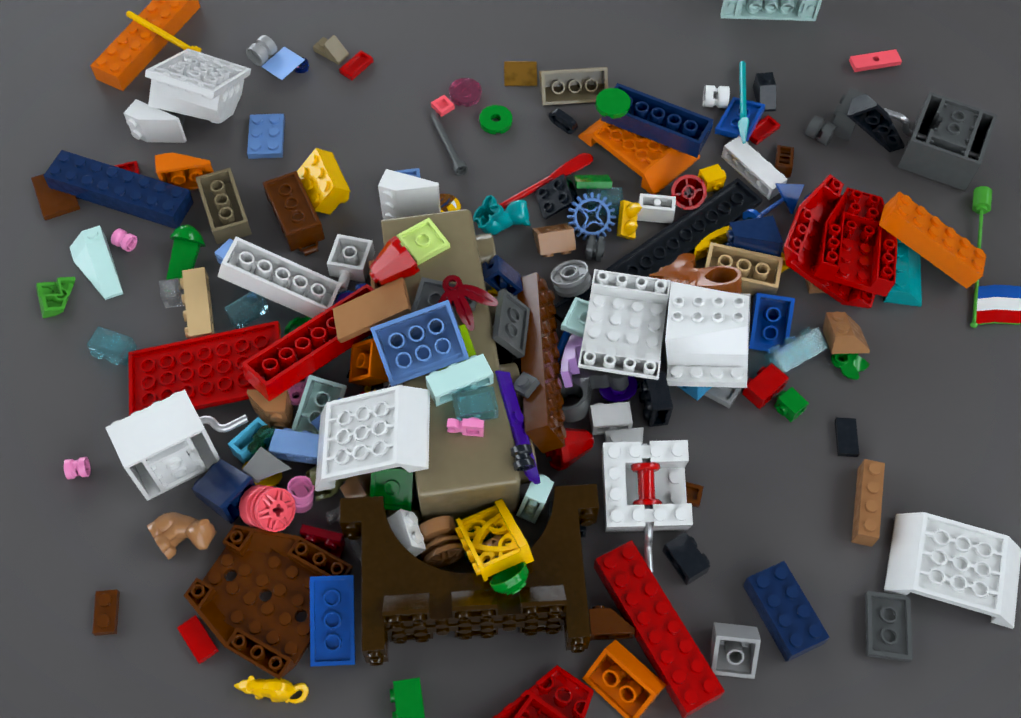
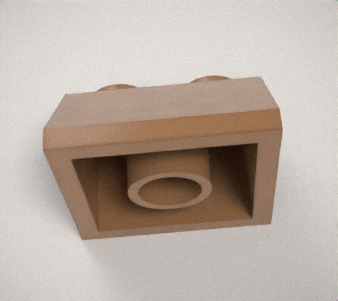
M567 223L532 228L537 252L543 255V257H552L554 253L560 252L561 254H570L572 250H576L574 228Z
M826 312L822 331L831 354L870 353L860 326L845 312Z
M247 389V395L254 411L269 427L282 430L283 428L291 429L294 408L288 390L269 402L257 390Z

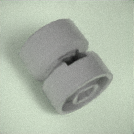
M261 35L255 43L246 49L248 58L257 66H262L268 58L277 52L275 42L267 35Z

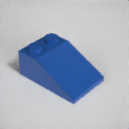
M763 293L754 294L749 349L787 354L795 298Z

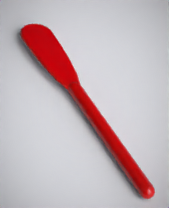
M589 153L577 155L556 169L550 176L499 205L505 209L510 203L525 198L560 175L568 176L593 162V156Z

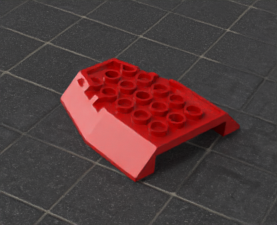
M830 174L799 205L783 246L785 263L789 268L840 304L871 308L876 294L813 276L824 224L842 197L841 191L844 186L841 181Z

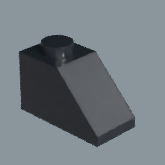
M773 72L756 73L753 83L756 102L766 104L764 112L776 111V82Z

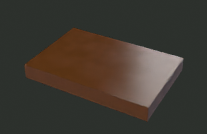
M44 174L31 178L45 221L80 209L76 196L49 188L43 176Z

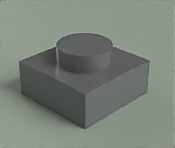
M522 372L513 383L516 393L528 399L540 382L537 378Z

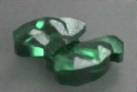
M268 425L259 428L257 433L253 435L252 439L254 441L248 445L247 450L255 454L260 447L265 448L264 440L273 436L275 428Z

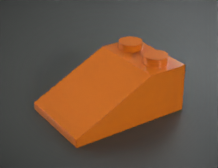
M173 152L155 155L156 173L159 180L189 190L199 189L195 177L214 172L210 160Z

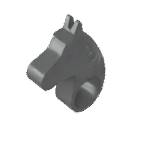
M580 368V374L572 375L573 387L565 388L561 373H559V378L562 382V389H560L562 397L576 395L581 398L573 406L562 407L565 415L563 423H573L587 415L594 388L603 389L611 387L615 391L625 390L629 385L628 375Z

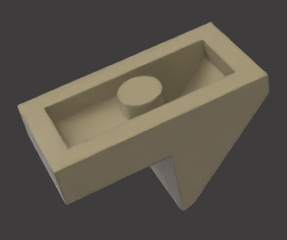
M335 35L329 39L322 37L313 46L314 52L338 65L349 56L348 51Z

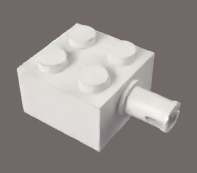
M337 234L327 261V267L330 276L339 278L338 282L341 283L338 292L347 291L350 280L365 283L369 272V261L373 260L375 254L373 240Z

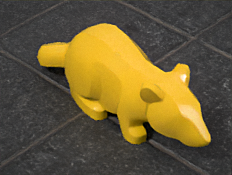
M252 675L248 679L234 684L236 689L246 694H254L258 700L266 697L270 698L272 702L285 701L286 703L298 704L306 700L309 694V687L305 683L293 685L290 681L283 678L280 680L277 678L255 679ZM297 691H302V695L299 698L290 699Z

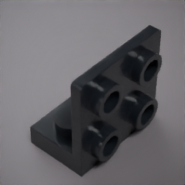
M564 174L535 191L544 219L550 218L567 207L575 209L571 204L573 201L577 204L579 203L576 199L578 194L574 183Z

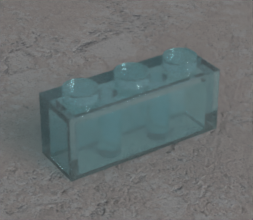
M807 327L799 331V336L795 337L793 335L785 339V344L781 346L777 344L769 348L770 352L764 356L769 365L773 363L785 373L829 347L818 327L814 329Z

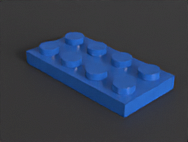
M354 575L310 576V667L355 665Z

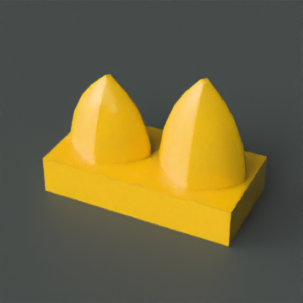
M626 200L620 201L617 236L630 240L635 239L638 228L637 217L642 209L639 203Z

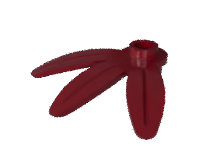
M449 275L443 280L442 286L445 293L441 296L438 303L449 300L452 305V302H454L458 316L470 331L474 330V317L465 296L487 306L498 305V301L490 293L479 287L463 284L462 280L456 275ZM453 281L456 283V286L450 287L449 283Z

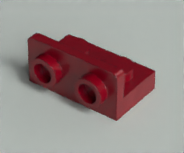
M302 524L300 530L302 538L339 559L341 558L346 543L342 533Z

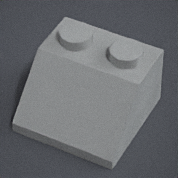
M713 623L710 668L715 675L755 679L761 643L758 628L754 626Z

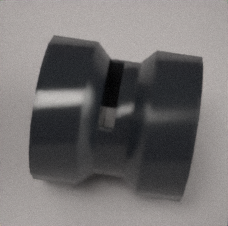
M530 444L517 445L510 449L511 456L515 458L513 463L514 471H525L535 467L534 459L530 456L532 453Z

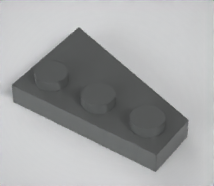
M422 277L411 313L437 304L445 293L442 286L443 282ZM449 283L450 287L456 286L455 284ZM465 296L471 310L475 311L477 302ZM452 302L453 311L457 312L454 302Z

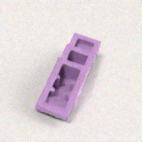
M574 334L570 336L561 360V376L565 388L573 387L572 375L580 374L578 363L583 338Z

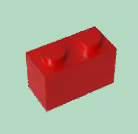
M773 363L767 367L763 366L757 372V376L754 379L751 377L747 380V388L744 389L742 395L760 410L786 386L789 377Z

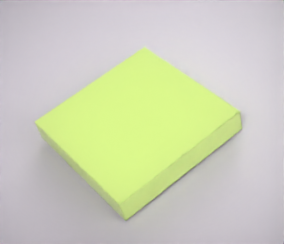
M430 218L396 235L401 241L400 244L405 246L417 265L450 248V243Z

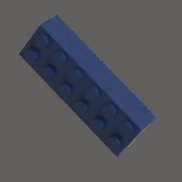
M616 84L614 88L621 89L629 95L631 100L630 109L621 118L612 119L610 116H602L601 121L693 157H698L711 133L713 119L622 84Z

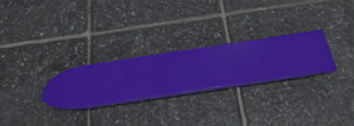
M497 370L495 374L515 445L530 444L529 437L525 433L524 416L520 410L510 372ZM532 452L530 456L532 459H534L535 462V458ZM535 462V467L525 470L524 473L531 482L540 484V477Z

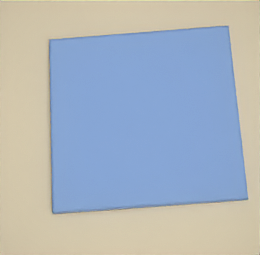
M284 46L261 67L280 80H283L305 59Z

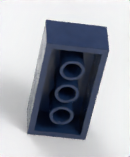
M785 561L747 577L743 587L786 662L823 645L830 638Z

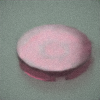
M460 78L455 80L449 87V98L458 106L465 105V107L475 105L481 99V86L474 79Z

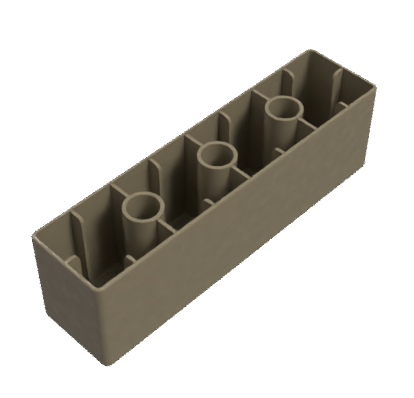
M462 209L381 220L384 246L397 234L427 218L432 220L450 243L449 249L418 265L417 267L420 269L418 273L403 278L406 283L411 309L422 277L443 282L447 276L456 275L462 280L463 284L476 286L486 291L482 264L484 262L490 263V260L496 255V249L491 233L475 234L470 210ZM477 303L475 311H472L474 330H468L476 355L484 354L494 374V383L437 407L430 395L429 469L415 471L422 523L440 516H451L455 521L458 518L462 520L494 506L495 501L503 499L510 513L515 512L519 509L520 485L531 483L524 471H514L513 467L515 458L511 456L510 449L516 445L495 371L510 372L513 383L520 376L517 364L514 362L499 364L496 348L497 342L492 339L496 306ZM454 312L458 325H463L457 312ZM430 373L403 382V386L427 389L425 376H428ZM516 393L520 409H522L523 396ZM476 417L484 420L483 437L462 435V432H447L448 418L462 421L463 418ZM529 438L532 447V452L536 462L533 441Z

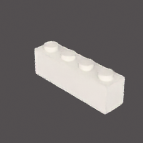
M738 136L724 145L721 157L761 194L770 200L780 193L775 184H786L788 179L773 167L770 162L764 159L759 152L754 150L747 141L743 144L741 137Z

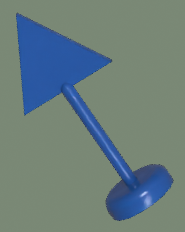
M776 183L775 185L782 198L761 213L755 209L746 210L743 212L742 219L763 217L782 202H785L790 213L793 214L805 184Z

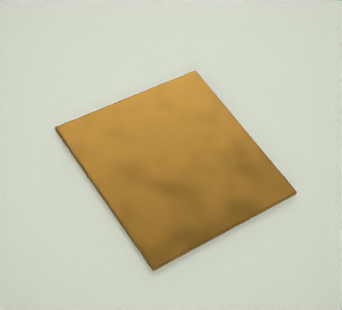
M504 61V85L537 86V61Z

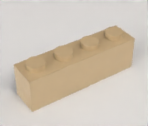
M205 267L182 270L183 278H180V285L184 289V294H181L183 305L186 307V310L183 311L184 320L187 322V327H185L186 338L193 339L215 334L209 276Z

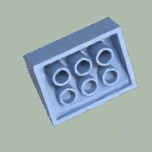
M449 300L370 328L391 387L445 368L453 363L469 359Z

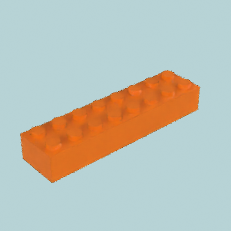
M152 0L138 16L174 36L198 11L200 4L199 0ZM133 20L90 65L96 80L124 91L169 41Z

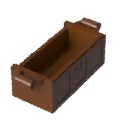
M297 171L262 182L267 200L270 202L291 252L298 249L305 256L318 252V242L325 239L322 224ZM312 244H316V245H313V246H311V247L302 249V248L307 247V246H310V245H312Z

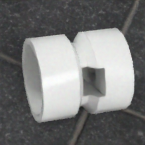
M705 85L703 107L713 108L716 105L717 108H727L730 96L729 86H719L716 88L714 85Z

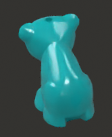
M488 195L484 199L482 206L476 209L473 216V221L477 223L478 228L484 233H491L492 235H496L513 225L531 226L525 200H516L510 203L504 211V208L497 204V199L492 195Z

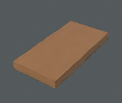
M401 277L333 308L338 341L343 343L370 331L371 327L412 312L405 280Z

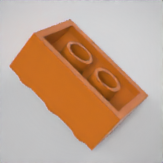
M614 640L602 651L582 678L624 718H640L666 686L662 680L617 640Z

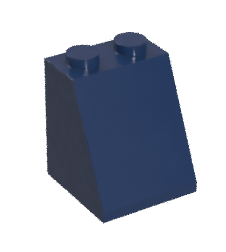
M773 215L730 222L729 230L726 231L728 241L725 245L781 257L783 240Z
M220 459L217 463L210 466L208 472L202 478H199L191 489L197 498L232 524L240 516L239 503L242 495L251 486H255V483L249 475Z

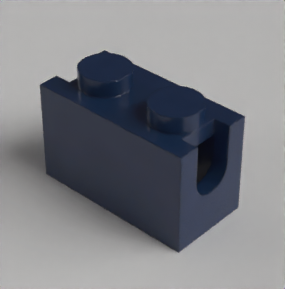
M495 255L490 260V263L484 262L482 264L484 281L496 291L505 288L513 296L523 291L521 274L498 255Z

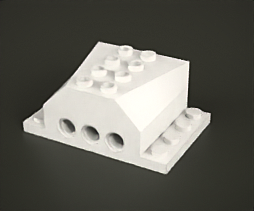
M186 49L146 69L145 77L151 79L148 106L209 120L216 124L222 123L234 114L242 95L244 79L250 75L251 68Z
M671 281L665 337L668 365L666 379L668 386L747 388L750 294L731 293Z

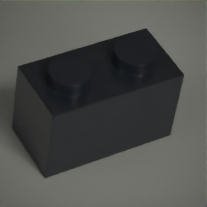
M686 532L664 545L663 553L686 585L708 572L710 562L704 553L701 554L695 539L692 536L689 537Z

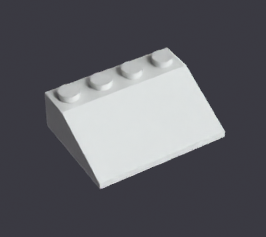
M388 169L385 170L378 185L383 220L441 212L439 183Z

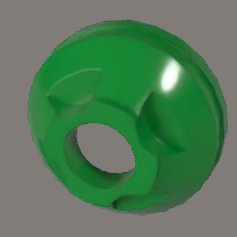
M521 562L497 573L490 580V586L494 591L507 595L519 592L526 586L529 573L526 563Z

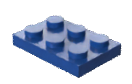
M732 98L715 128V134L734 139L740 136L738 128L740 98ZM747 100V118L750 121L747 142L765 111L766 104Z

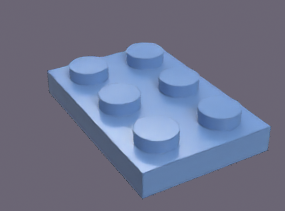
M284 114L250 115L248 159L283 158Z

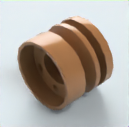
M440 516L419 525L426 550L420 553V556L426 564L441 568L459 560L466 553L461 541L456 536L455 528L457 526L453 517Z

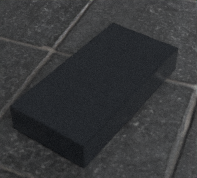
M836 417L835 431L838 456L858 457L859 444L856 419Z

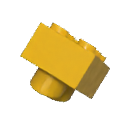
M315 148L297 170V173L315 211L331 215L340 203L348 201L350 189L333 153Z

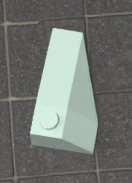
M101 226L81 231L70 246L74 263L105 300L124 294L107 238Z
M309 375L291 429L297 432L306 430L313 434H319V431L311 422L322 412L326 402L337 400L339 397L341 399L344 398L347 386Z

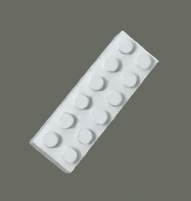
M235 237L221 263L217 276L310 318H314L333 305L341 283L239 237Z

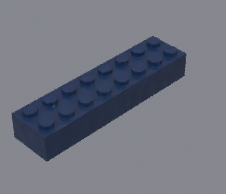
M64 150L60 151L43 175L51 189L174 229L180 226L194 203L189 189Z

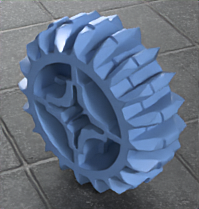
M593 192L590 193V198L584 193V200L578 196L576 199L579 203L577 204L574 201L571 203L575 209H568L569 212H573V215H567L568 219L573 218V221L569 222L568 225L574 224V231H579L576 234L577 237L581 233L584 234L582 240H586L587 235L589 237L590 235H595L596 239H598L600 233L606 237L607 235L604 231H612L608 225H615L614 222L610 221V219L616 218V215H610V212H614L615 208L609 210L608 206L612 202L605 204L604 202L607 200V197H603L600 200V193L596 195V198H594ZM587 202L597 203L593 210L582 207ZM601 208L604 209L606 214L605 223L598 216ZM578 211L585 218L581 227L577 221ZM592 212H595L594 218L597 221L591 220V222L587 223L589 219L587 213L592 214ZM591 223L601 227L596 232L586 231V228Z

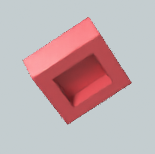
M445 95L431 102V107L441 117L455 109L454 104Z

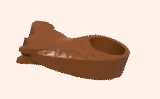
M691 253L681 254L672 264L660 267L658 272L649 274L651 278L671 280L672 282L731 293H742V278L739 269L725 265L696 268V258Z

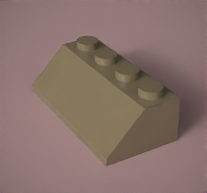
M608 67L539 71L542 105L596 102V96L599 92L608 88Z

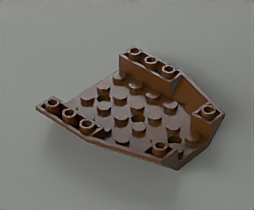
M234 524L222 541L226 548L203 580L196 577L184 594V597L225 648L280 680L298 664L310 645V576L350 575L353 566L300 536ZM229 572H236L237 576L234 580H226V575ZM264 592L272 593L270 600L262 601L260 599ZM300 612L307 613V619L303 622L296 621V616Z

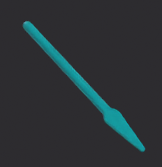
M741 61L739 63L740 120L738 121V128L742 143L745 144L750 121L747 118L746 63Z

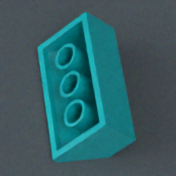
M897 239L896 280L890 292L884 297V302L921 307L920 255Z

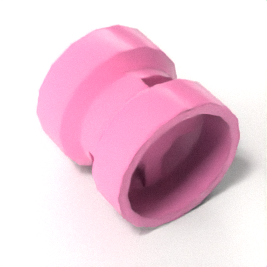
M118 228L111 236V243L127 252H131L137 245V236L131 233L127 234L125 230Z
M80 457L78 460L66 459L64 461L65 477L68 480L75 479L77 476L82 478L89 477L91 467L88 457Z

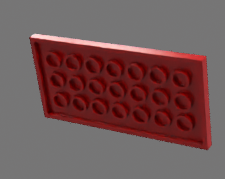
M273 321L128 352L129 416L135 411H141L151 406L154 402L162 401L173 393L182 390L186 391L195 410L249 399L247 389H256L245 379L241 363L281 339L280 323Z

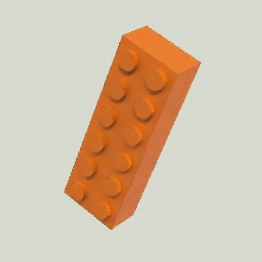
M899 191L884 205L879 226L967 289L983 276L986 260L984 251L972 245L967 238L961 237L953 228L946 226L938 217L931 215L923 206L916 204L908 195H904Z

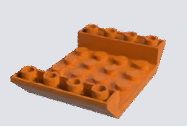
M601 118L578 136L590 147L596 142L641 176V187L654 195L659 193L700 159V155L697 158L601 121Z

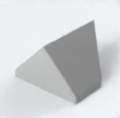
M260 447L242 469V472L249 475L257 484L269 476L292 468Z

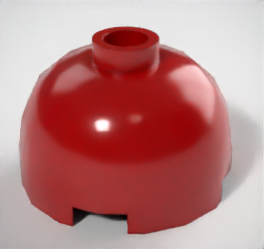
M685 174L673 183L671 196L676 197V205L684 210H693L704 202L707 196V188L704 181L698 176Z

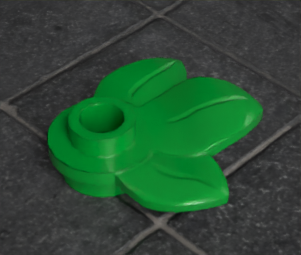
M859 353L832 354L831 356L832 364L840 368L844 376L853 380L859 379V372L864 371L870 365L865 359L858 356Z

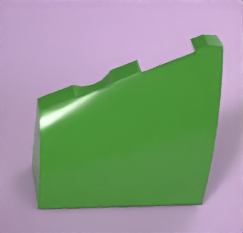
M75 277L57 278L56 282L36 284L42 318L53 317L64 312L76 280Z

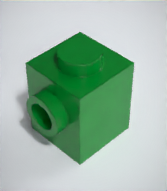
M791 387L787 391L782 390L776 396L777 401L774 407L780 415L792 422L806 410L809 402Z

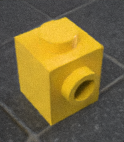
M719 164L700 169L698 177L704 181L707 192L723 188L726 173Z

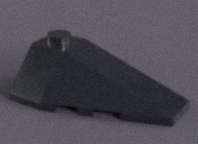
M867 94L851 99L847 116L888 152L904 148L905 145L888 112Z

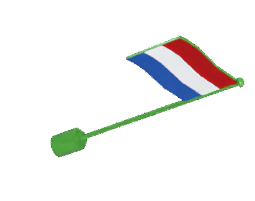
M987 186L977 187L973 191L972 210L979 214L977 248L980 249L983 214L990 212L992 206V189ZM977 280L974 288L973 317L970 326L976 328L978 325L992 323L1021 324V286H979V280Z

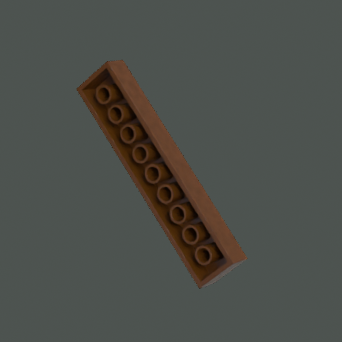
M535 272L521 278L523 291L517 294V299L530 308L525 356L521 357V372L537 378L540 382L528 399L523 396L524 426L528 437L542 453L565 447L564 438H566L567 434L563 426L565 415L562 410L564 400L560 390L562 389V382L559 378V373H561L558 363L560 353L557 348L559 340L555 330L557 322L554 317L556 309L553 304L555 295L552 290L548 289L545 279Z

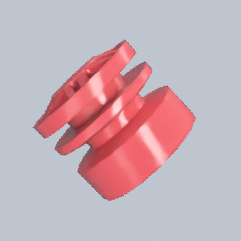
M260 484L247 489L239 503L240 517L245 524L253 528L272 532L284 530L289 526L296 511L295 500L290 492L286 489Z

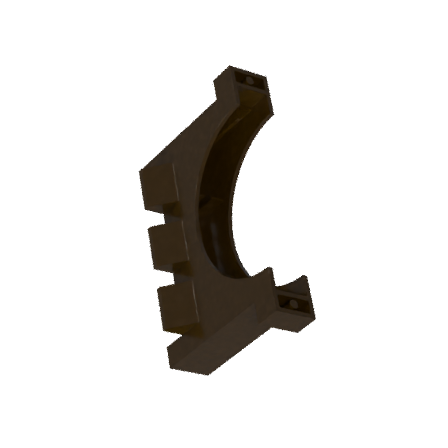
M597 484L554 486L551 517L541 537L530 548L534 561L526 564L529 570L526 586L519 592L509 595L498 593L490 586V580L496 574L488 577V580L484 582L482 576H477L476 573L449 572L428 565L416 558L400 543L393 533L387 520V511L384 509L383 496L340 498V525L344 537L349 540H358L362 537V653L366 663H370L372 666L383 665V662H389L388 636L390 642L394 641L395 644H404L407 640H416V642L423 643L433 639V633L435 632L437 635H447L454 631L455 637H459L461 640L472 639V636H481V638L485 639L492 638L494 635H498L499 628H503L504 631H512L519 627V633H524L526 636L536 635L537 632L557 634L563 630L564 625L566 650H571L572 653H581L588 649L591 632L580 524L581 526H591L597 522L599 512Z

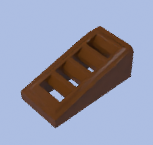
M777 145L774 167L784 174L786 178H790L793 169L794 147Z

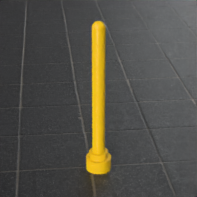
M131 11L126 12L127 17L183 50L202 51L198 46H189Z

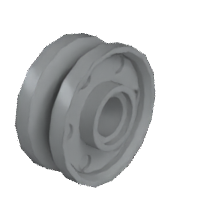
M581 260L565 261L556 266L551 272L550 278L554 284V290L561 297L578 296L588 290L592 284L589 268Z

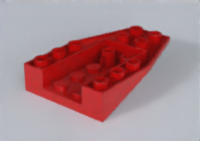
M847 187L824 224L814 277L884 297L887 296L896 280L898 241L896 237L879 226L885 205L882 197Z

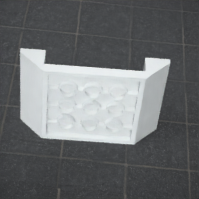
M594 269L578 368L658 380L671 280Z
M397 385L326 402L320 414L315 491L335 488V482L338 479L396 467H402L409 473L429 469L430 391L428 389Z
M929 513L896 514L884 591L904 596L911 592L991 616V623L1013 629L1021 548L1007 535Z

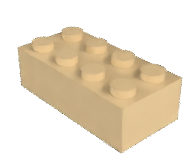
M710 242L704 268L723 265L735 267L741 271L742 293L750 295L756 293L776 295L783 258Z

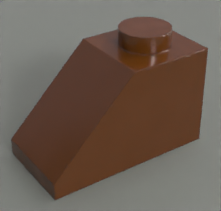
M602 605L589 609L590 641L633 638L635 634L634 627L613 609L605 608Z

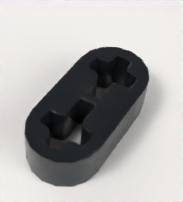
M555 108L549 113L551 122L567 134H572L578 129L577 122L561 109Z

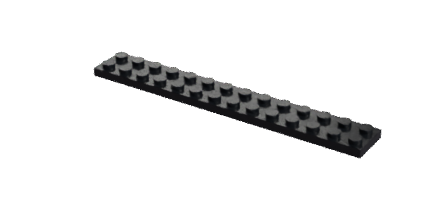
M737 178L706 199L698 208L690 210L604 271L649 277V274L658 272L660 267L672 264L679 255L693 253L696 246L707 235L720 228L729 226L730 222L738 221L742 218L743 212L748 209H755L762 203L763 199ZM591 286L584 293L575 297L589 301ZM565 297L554 305L556 309V314L554 315L561 323L575 297Z

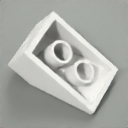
M137 99L124 112L131 134L138 140L164 143H185L187 141L180 120L174 115L149 107L148 104Z

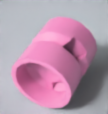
M295 476L288 482L287 491L291 493L295 500V513H305L313 506L315 486L312 485L311 479L306 476Z

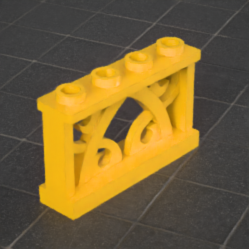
M503 499L495 501L494 506L462 520L460 518L456 519L458 527L455 530L467 553L470 563H472L476 575H481L484 582L488 580V577L521 562L528 564L534 561L529 545ZM489 532L496 535L505 534L499 540L498 546L482 545ZM490 558V561L484 563L486 559Z

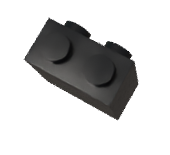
M662 372L659 373L658 380L645 378L644 382L641 383L642 391L639 392V399L641 403H644L643 417L644 420L648 421L649 427L668 425L673 410L666 374Z

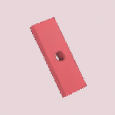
M894 49L850 56L849 62L854 72L898 66L901 65L902 59L897 50Z

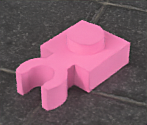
M476 417L463 418L462 421L448 418L447 432H462V435L484 436V420Z

